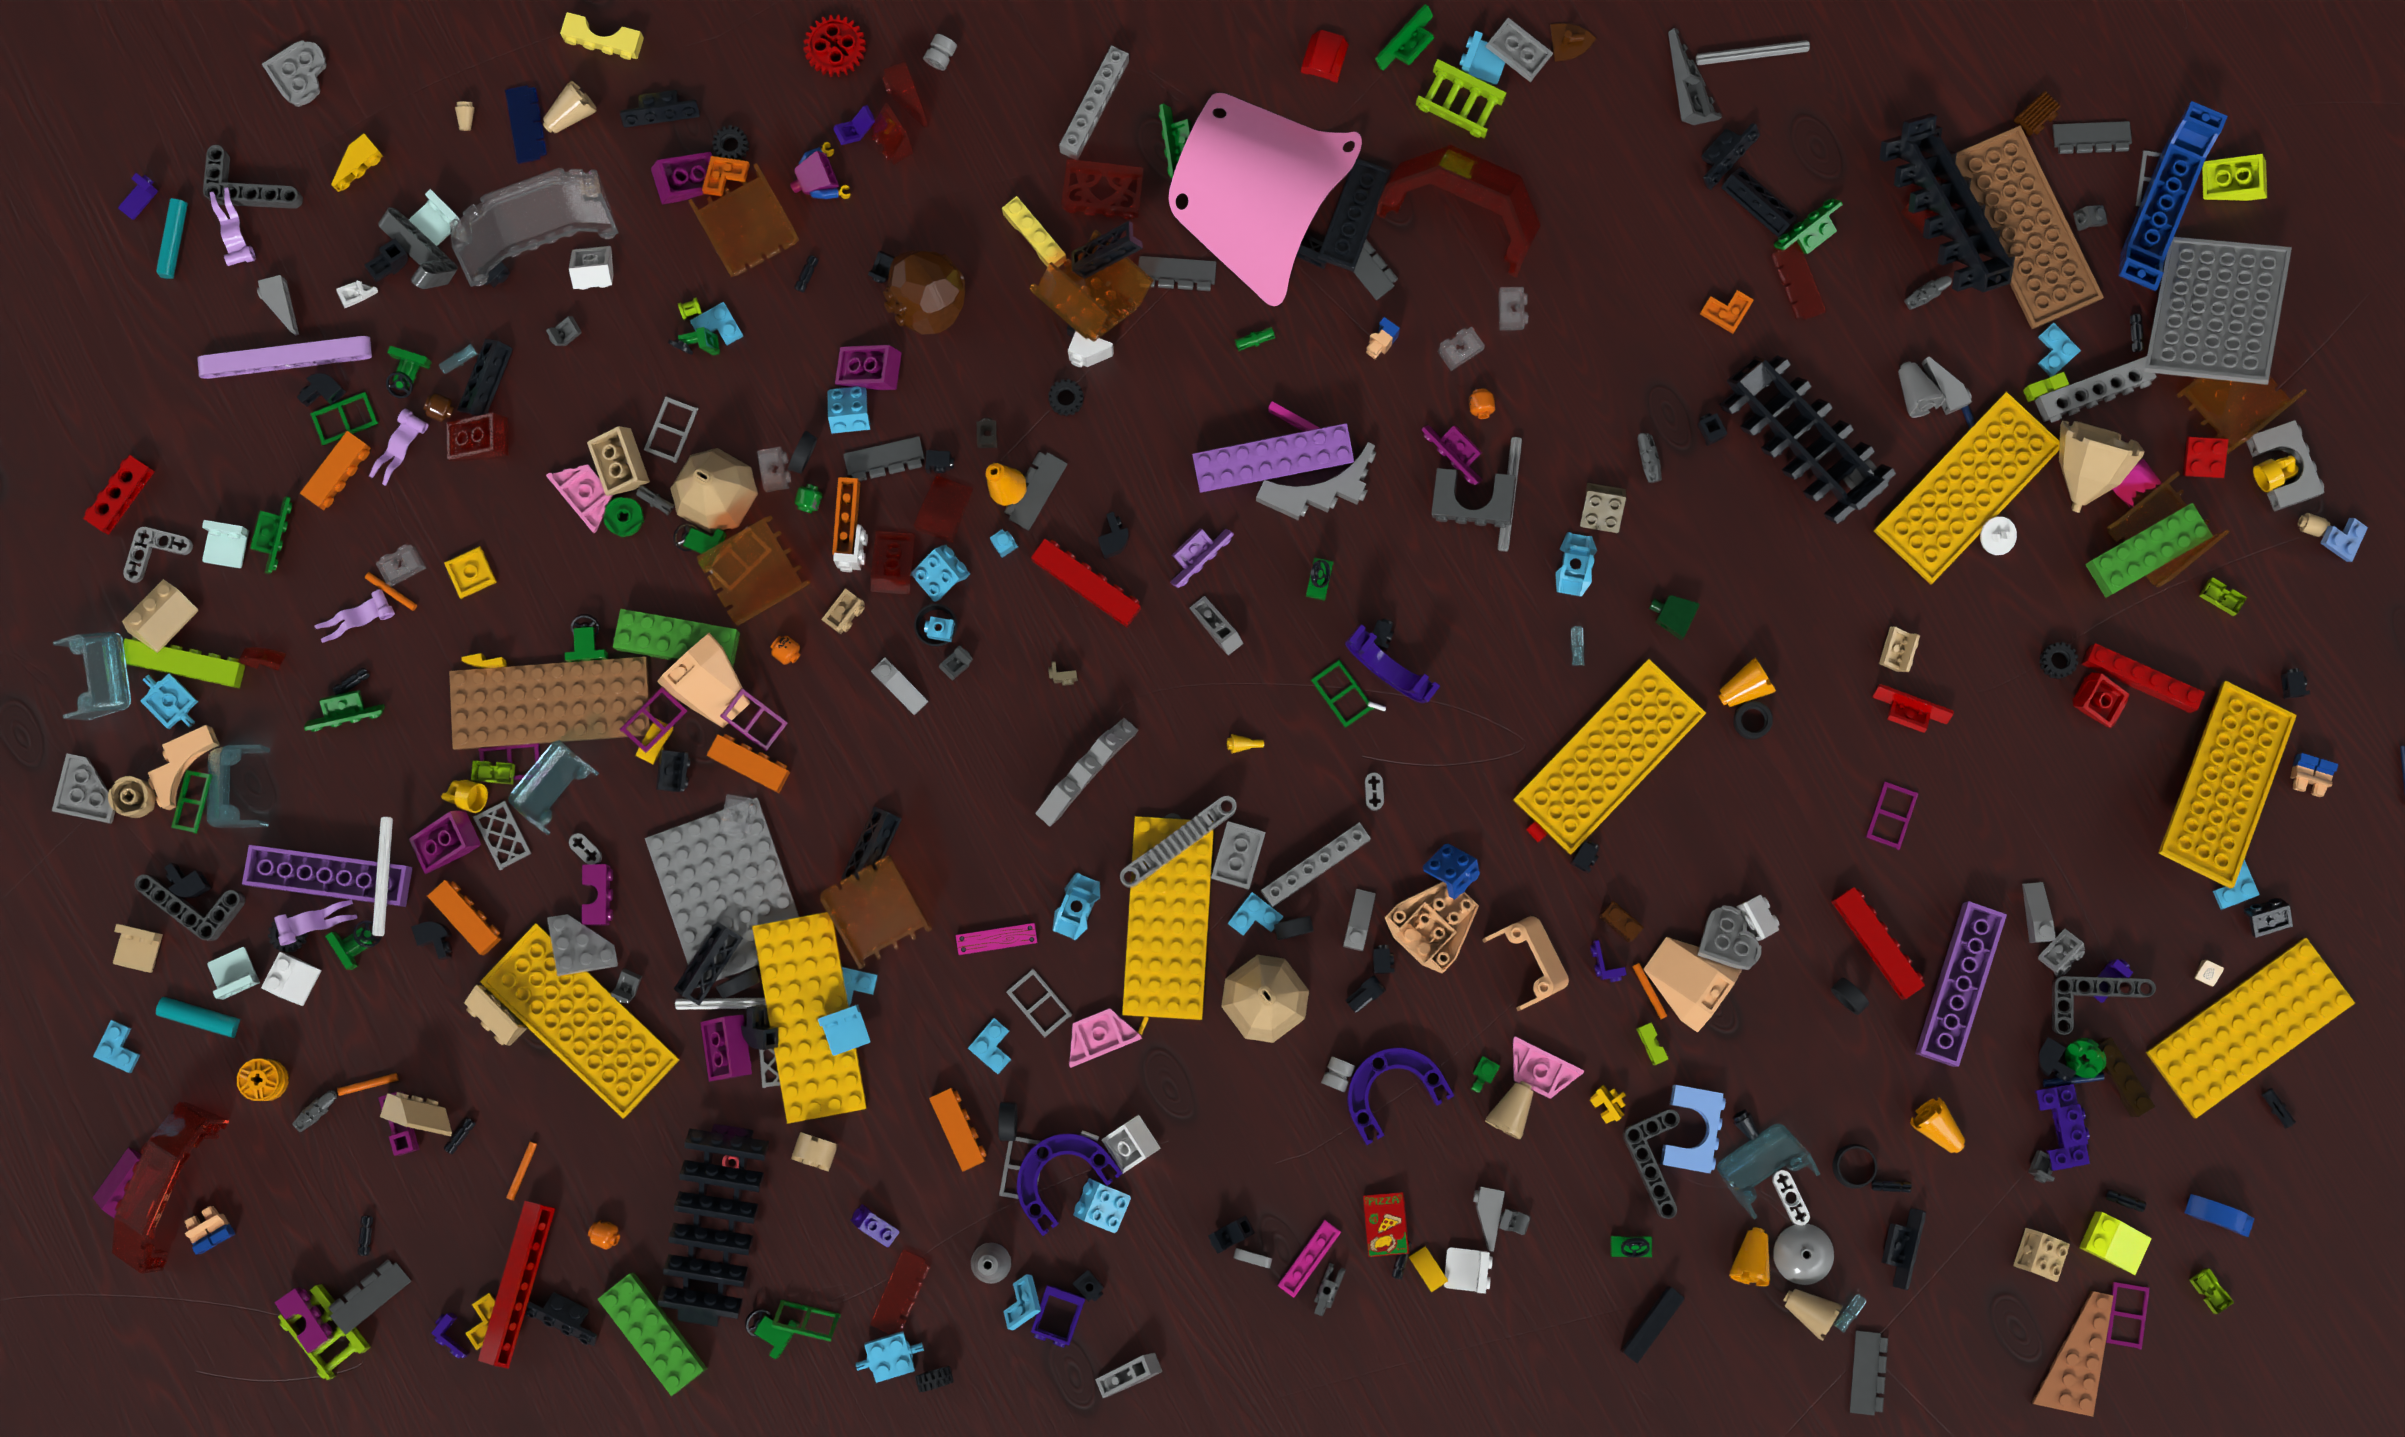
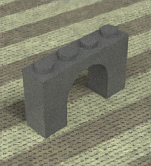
M1437 468L1432 506V517L1436 518V521L1447 522V520H1455L1459 524H1467V521L1475 522V525L1486 526L1487 523H1490L1500 528L1511 525L1516 485L1515 475L1495 474L1494 491L1491 501L1481 509L1469 510L1462 507L1455 497L1458 477L1457 470Z

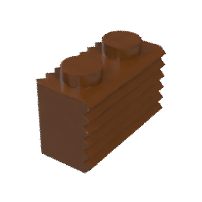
M2044 91L2013 121L2018 126H2021L2022 130L2029 137L2033 133L2038 135L2045 128L2043 124L2047 120L2051 123L2059 115L2057 111L2061 106L2047 91Z
M1614 901L1599 916V919L1605 921V924H1608L1627 942L1633 941L1644 928Z

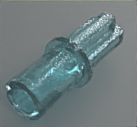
M470 344L458 353L454 352V355L440 363L439 367L444 374H447L459 365L463 366L464 362L478 354Z
M1575 626L1571 628L1572 645L1570 648H1572V666L1585 665L1584 648H1586V645L1583 644V628Z
M1857 1294L1849 1306L1843 1309V1314L1834 1323V1326L1844 1333L1854 1318L1857 1319L1856 1315L1867 1300Z

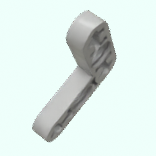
M140 527L135 532L123 573L125 579L132 583H138L143 579L152 548L187 555L193 549L191 540L184 536L148 527ZM148 534L149 538L143 539L141 535ZM162 536H167L169 539L168 544L165 546L159 544ZM174 541L180 544L184 542L187 546L181 550L180 547L174 545ZM138 543L146 545V548L138 546ZM138 550L144 551V557L141 560L135 559V553ZM135 562L137 564H141V566H135L132 563ZM136 571L138 575L132 577L130 572Z

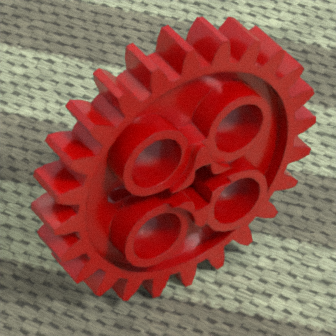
M830 15L829 20L822 17V23L816 20L817 27L810 26L812 33L806 32L808 39L803 41L806 45L803 49L807 53L805 55L806 59L810 60V66L815 65L816 72L821 69L822 75H825L828 71L830 77L833 76L834 72L840 77L842 71L845 75H848L847 69L854 72L853 65L860 66L858 59L864 60L862 53L866 52V48L863 47L866 45V41L862 39L864 34L860 32V27H854L855 22L853 20L848 23L847 17L841 20L840 15H837L836 19H833L832 15ZM832 30L838 31L834 36L829 35V32ZM848 41L853 42V44L850 47L844 46V44ZM820 45L826 46L822 51L817 50ZM835 56L841 57L837 62L832 61Z

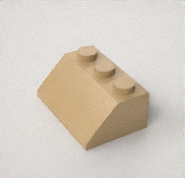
M618 426L587 442L606 496L631 491L650 482L631 428Z
M163 579L122 622L129 634L158 653L198 612V609L177 588Z
M476 985L464 1002L468 1006L466 1010L473 1017L477 1016L482 1021L480 1023L482 1027L487 1031L491 1030L495 1034V1040L501 1045L510 1046L527 1029L485 986Z
M397 1092L396 1095L387 1093L380 1117L406 1127L451 1136L452 1130L446 1109L438 1106V1101L427 1099L424 1102V1098L414 1095L408 1098L409 1095Z

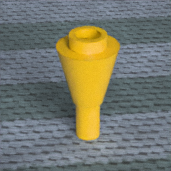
M1234 734L1227 738V749L1231 753L1264 747V740H1251L1250 738Z

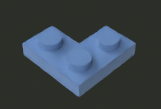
M2349 518L2343 532L2335 526H2328L2320 543L2346 562H2352L2368 527L2355 518Z

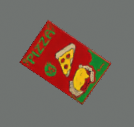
M1404 1192L1363 1196L1368 1257L1409 1254Z

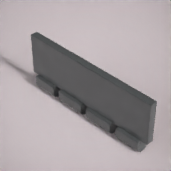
M2130 121L2052 125L2054 147H2058V154H2073V147H2075L2076 153H2092L2093 146L2095 153L2111 152L2112 145L2114 152L2129 151V144H2132Z
M1366 239L1353 273L1377 301L1395 287L1393 283L1398 278L1390 268L1385 272L1382 271L1387 267V264L1378 253L1373 257L1370 256L1376 250Z
M1139 256L1138 279L1141 280L1142 287H1155V281H1159L1158 288L1174 289V282H1178V289L1193 290V283H1197V290L1210 291L1211 284L1215 285L1216 261Z
M919 436L843 454L848 477L858 478L859 482L867 480V472L870 473L871 479L885 476V468L889 469L890 474L905 471L904 464L906 463L909 470L922 467L921 460L924 459Z
M1038 452L1032 463L1038 469L1030 467L1024 476L1028 484L1024 497L1018 504L1007 505L1004 511L1005 514L1010 516V521L1028 531L1068 465L1048 452L1046 455Z
M387 1259L376 1268L381 1274L379 1277L372 1271L360 1281L364 1287L363 1290L355 1285L343 1295L348 1301L347 1303H344L339 1298L328 1307L333 1313L330 1317L345 1335L411 1282L397 1263L392 1265Z
M1855 1332L1850 1413L1875 1415V1412H1883L1884 1398L1876 1397V1393L1884 1394L1885 1377L1878 1376V1373H1886L1887 1357L1879 1356V1352L1887 1353L1888 1338L1880 1337L1881 1333Z

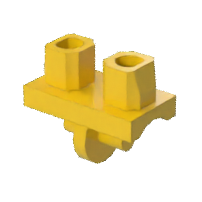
M1602 1085L1590 1098L1595 1107L1602 1103L1607 1107V1110L1600 1114L1605 1123L1614 1120L1617 1122L1624 1116L1620 1109L1625 1106L1622 1100L1626 1096L1624 1092L1618 1094L1615 1089L1608 1091L1605 1085Z

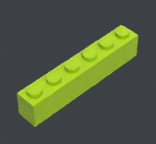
M132 637V640L124 639L119 662L240 688L245 665L239 663V659L228 657L227 660L220 659V655L213 653L205 656L201 655L202 651L194 649L186 652L182 651L183 647L171 645L170 648L163 647L157 653L135 637Z

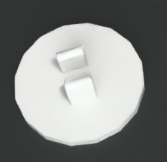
M2002 516L1989 519L1983 525L1980 532V541L1983 548L1993 555H2003L2009 552L2014 547L2017 539V531L2014 524Z

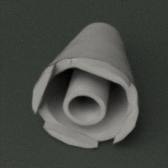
M1909 361L1900 366L1901 369L1898 371L1907 412L1912 418L1927 415L1930 413L1929 409L1932 407L1937 409L1945 402L1944 394L1916 363Z
M985 1243L979 1246L971 1258V1269L974 1275L985 1283L1000 1282L1008 1275L1011 1268V1257L1008 1251L997 1243ZM986 1261L991 1262L992 1267L990 1269L986 1267Z

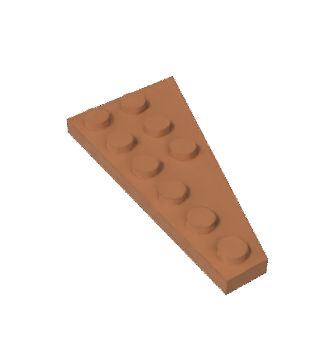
M2094 1291L2090 1292L2076 1323L2073 1324L2068 1338L2064 1341L2054 1359L2046 1379L2043 1380L2039 1392L2032 1400V1404L2093 1417L2113 1295Z

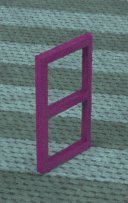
M661 687L620 728V731L647 753L685 715L687 710L664 687ZM661 693L681 710L666 727L646 710ZM641 713H644L662 730L646 747L626 729Z
M742 688L720 715L721 718L765 751L768 750L787 725L786 721ZM743 694L760 707L744 729L727 717ZM764 710L781 723L765 745L748 733Z
M539 743L478 749L480 761H484L485 751L507 750V761L512 763L511 749L534 747L536 774L514 776V780L541 778Z
M1884 782L1866 838L1900 850L1918 792ZM1887 787L1913 796L1906 818L1880 809ZM1879 813L1904 822L1897 844L1872 835Z
M2113 1282L2111 1294L2113 1295L2106 1343L2142 1349L2149 1287ZM2118 1287L2144 1291L2142 1315L2115 1311ZM2114 1315L2141 1320L2138 1344L2111 1339Z

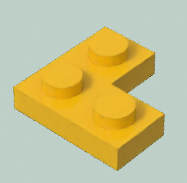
M488 1293L472 1304L483 1321L466 1332L476 1350L480 1349L483 1345L495 1304V1299L491 1293Z

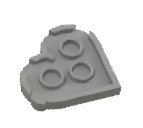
M299 41L262 63L282 96L289 103L299 107L310 103L320 94L317 76L326 68L327 64L322 49L316 43Z
M1724 905L1721 908H1716L1709 915L1697 955L1733 968L1749 970L1757 963L1761 956V945L1759 946L1758 941L1754 938L1755 935L1747 931V922H1745L1740 914V910Z

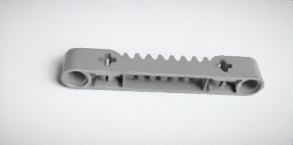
M1230 796L1221 797L1180 829L1162 840L1154 848L1137 858L1121 871L1120 880L1122 884L1128 888L1137 886L1229 819L1236 811L1235 800ZM1230 802L1232 809L1225 812L1221 809V804ZM1133 872L1136 875L1135 880L1127 882L1124 878L1126 873Z

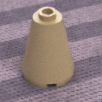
M573 81L567 83L543 118V126L550 133L552 131L558 133L597 111L593 101L586 93L579 90L580 87Z
M1523 1081L1520 1084L1515 1083L1490 1112L1485 1122L1514 1138L1521 1139L1534 1093L1531 1090L1532 1086Z
M1794 1289L1793 1292L1789 1290L1783 1300L1786 1302L1785 1307L1822 1341L1843 1307L1838 1303Z

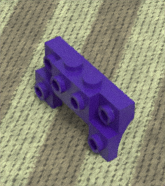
M2074 1084L2036 1090L2035 1094H2037L2039 1103L2038 1110H2052L2059 1149L2047 1150L2051 1171L2090 1164L2086 1146L2088 1144L2087 1139L2090 1136L2088 1128L2084 1125L2085 1111L2077 1102Z

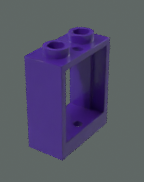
M1047 1285L1040 1304L1041 1312L1036 1315L1031 1330L1034 1333V1337L1043 1341L1046 1338L1054 1340V1345L1063 1348L1065 1345L1069 1346L1086 1298ZM1049 1295L1078 1305L1067 1338L1038 1328Z

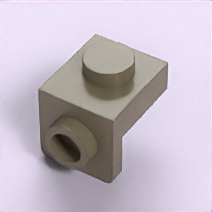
M1055 661L1051 662L1052 667H1048L1049 678H1053L1054 684L1062 683L1065 686L1073 685L1074 681H1078L1076 670L1057 672Z

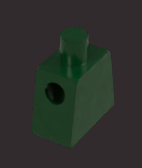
M1669 595L1664 603L1654 598L1649 609L1659 613L1655 621L1659 626L1679 640H1682L1700 604Z

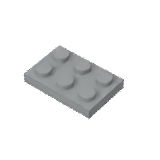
M1509 18L1485 46L1529 82L1534 79L1553 55V52Z
M1228 821L1211 879L1249 890L1266 832Z

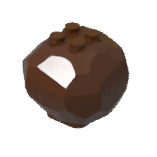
M919 250L908 251L896 256L891 263L888 284L885 291H883L886 298L884 306L889 313L893 312L896 314L895 320L899 326H906L908 329L922 335L941 333L954 324L963 307L965 279L961 271L946 254L940 255L937 252Z

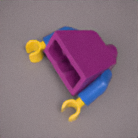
M825 142L822 148L818 147L804 153L799 165L794 170L797 180L790 183L795 193L802 190L804 194L818 199L838 198L839 195L843 199H848L851 194H844L842 192L843 190H848L849 186L843 185L840 190L837 189L839 184L828 157L834 154V149L826 150V148L831 147L829 142Z

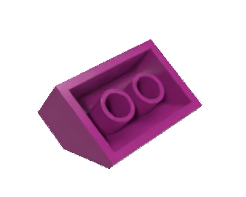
M744 1015L725 1016L700 1022L709 1082L752 1074L749 1045L745 1041L741 1026L746 1025Z
M128 1147L93 1196V1199L101 1210L117 1221L127 1220L162 1169Z

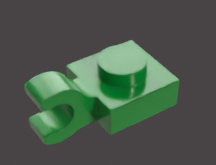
M1482 1056L1473 1072L1477 1079L1471 1090L1479 1093L1485 1081L1491 1084L1500 1065Z

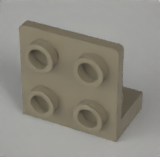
M1587 483L1580 526L1618 533L1626 501V489Z

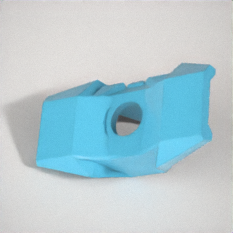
M1568 532L1559 549L1564 552L1562 567L1556 571V591L1582 596L1592 583L1591 570L1594 565L1593 556L1597 552V548L1592 536ZM1575 558L1581 561V567L1576 570L1570 566V561Z
M1076 873L1064 888L1066 896L1061 907L1055 910L1052 929L1054 932L1074 940L1088 929L1087 920L1095 901L1100 899V882ZM1077 900L1082 903L1081 911H1072L1071 903Z

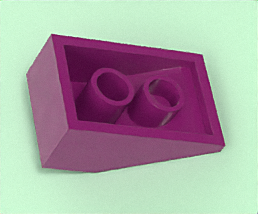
M711 152L661 159L655 162L651 167V171L662 205L704 195L702 188L712 156Z
M890 345L840 347L835 384L874 390H896L902 352Z
M466 810L450 811L409 838L425 874L470 853L481 845Z

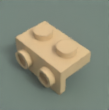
M845 588L821 620L842 634L843 631L847 632L853 624L851 622L855 616L858 617L865 608L863 605L865 603Z
M1890 627L1879 664L1896 672H1909L1919 644L1920 635L1910 634L1897 627Z

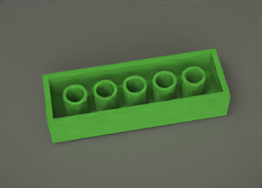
M2191 503L2085 565L2105 598L2212 538L2213 535L2194 504Z
M620 609L613 648L617 651L678 661L690 648L710 633L723 647L733 667L740 632L737 629Z
M634 1272L628 1274L598 1298V1301L671 1396L675 1395L707 1369Z

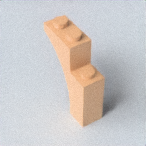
M208 725L202 726L162 745L164 748L163 756L170 763L148 772L150 777L148 782L153 790L155 789L157 794L156 801L163 809L171 810L177 807L178 787L188 767L199 756L220 745L212 727Z

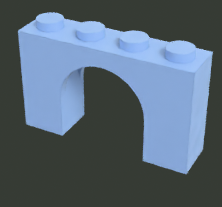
M1673 1085L1670 1105L1697 1111L1705 1121L1706 1134L1702 1142L1693 1148L1663 1145L1660 1165L1711 1174V1170H1714L1716 1165V1158H1713L1714 1150H1717L1719 1146V1138H1716L1717 1131L1721 1130L1722 1127L1720 1113L1721 1110H1724L1726 1099L1723 1098V1093Z

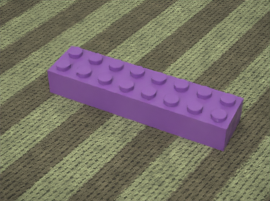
M1347 423L1192 454L1200 493L1354 462Z
M249 845L242 884L252 887L375 903L378 862ZM396 864L389 865L387 905L406 907L412 867Z
M1970 901L1962 904L1915 1054L1952 1067H1959L2007 914Z

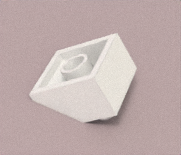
M611 246L572 250L569 272L573 289L604 288L612 285L614 275Z
M1077 329L1068 349L1069 360L1077 367H1089L1113 357L1114 354L1113 343Z
M1758 895L1736 906L1740 910V914L1745 922H1747L1749 932L1755 935L1754 938L1757 941L1763 940L1779 931V921L1775 915H1771L1768 909L1770 904L1765 897L1762 898L1761 895Z
M279 952L261 988L278 997L304 1006L322 970L288 953Z
M1139 1115L1102 1139V1142L1122 1173H1125L1161 1149Z

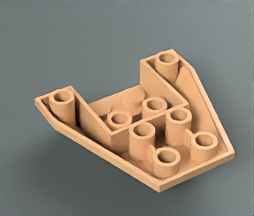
M710 633L690 648L657 681L674 699L722 728L729 723L721 718L720 715L742 688L723 647ZM744 694L728 713L727 717L733 720L750 704Z
M1441 882L1398 903L1385 917V920L1393 938L1421 965L1443 974L1456 960L1479 905L1465 892L1460 894L1455 900L1449 897L1446 883Z
M1666 937L1643 970L1678 1018L1694 1031L1699 1032L1729 993L1742 969L1733 968L1698 956L1699 947Z

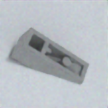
M278 275L259 280V287L257 288L259 298L269 306L289 331L295 336L299 335L286 279Z
M1927 357L1922 362L1929 379L1944 394L1946 400L1941 406L1946 415L1968 406L1972 402L1970 391L1952 374L1930 357Z
M1205 596L1190 607L1192 613L1227 655L1243 644L1237 631Z
M885 657L871 670L873 675L914 716L928 703L924 696Z
M2043 882L2022 884L2029 943L2055 941L2054 922Z
M1356 889L1343 947L1363 951L1376 893Z
M1479 1186V1190L1474 1192L1473 1202H1476V1210L1487 1249L1494 1252L1505 1191Z
M1151 1353L1142 1355L1095 1380L1102 1397L1106 1398L1163 1371L1156 1354Z

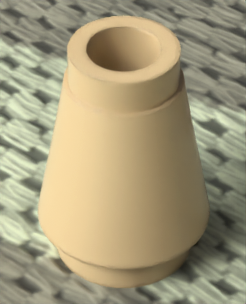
M457 102L455 110L459 130L470 131L474 114L472 102Z

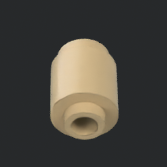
M2306 513L2299 518L2298 526L2301 532L2320 537L2324 536L2327 527L2330 526V522L2325 518Z

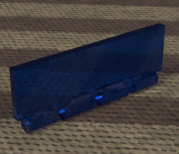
M526 85L505 90L517 163L521 164L540 160V156L547 155L545 141L540 140L544 138L542 122H536L541 120L539 104H531L538 102L536 88H529Z

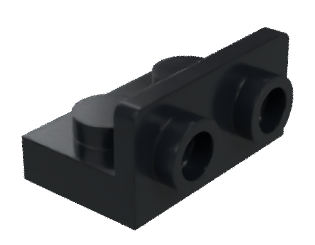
M2273 898L2269 902L2253 904L2249 908L2244 909V914L2249 917L2251 932L2255 938L2293 927L2290 905L2281 898Z

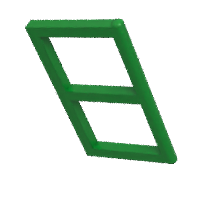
M366 392L310 413L322 445L341 439L346 433L344 432L325 440L317 416L336 408L340 412L346 431L351 434L378 424ZM364 398L372 422L351 430L342 406Z
M1337 660L1336 663L1311 680L1345 728L1374 709L1368 706V698L1340 660ZM1339 666L1352 685L1330 700L1317 681ZM1355 688L1368 707L1346 722L1333 703Z
M186 770L171 828L197 834L212 774ZM191 775L206 778L201 801L185 798ZM184 802L199 805L193 828L178 825Z
M780 1300L772 1328L831 1342L841 1314ZM784 1305L807 1311L801 1328L778 1323ZM811 1312L834 1317L829 1335L806 1330Z

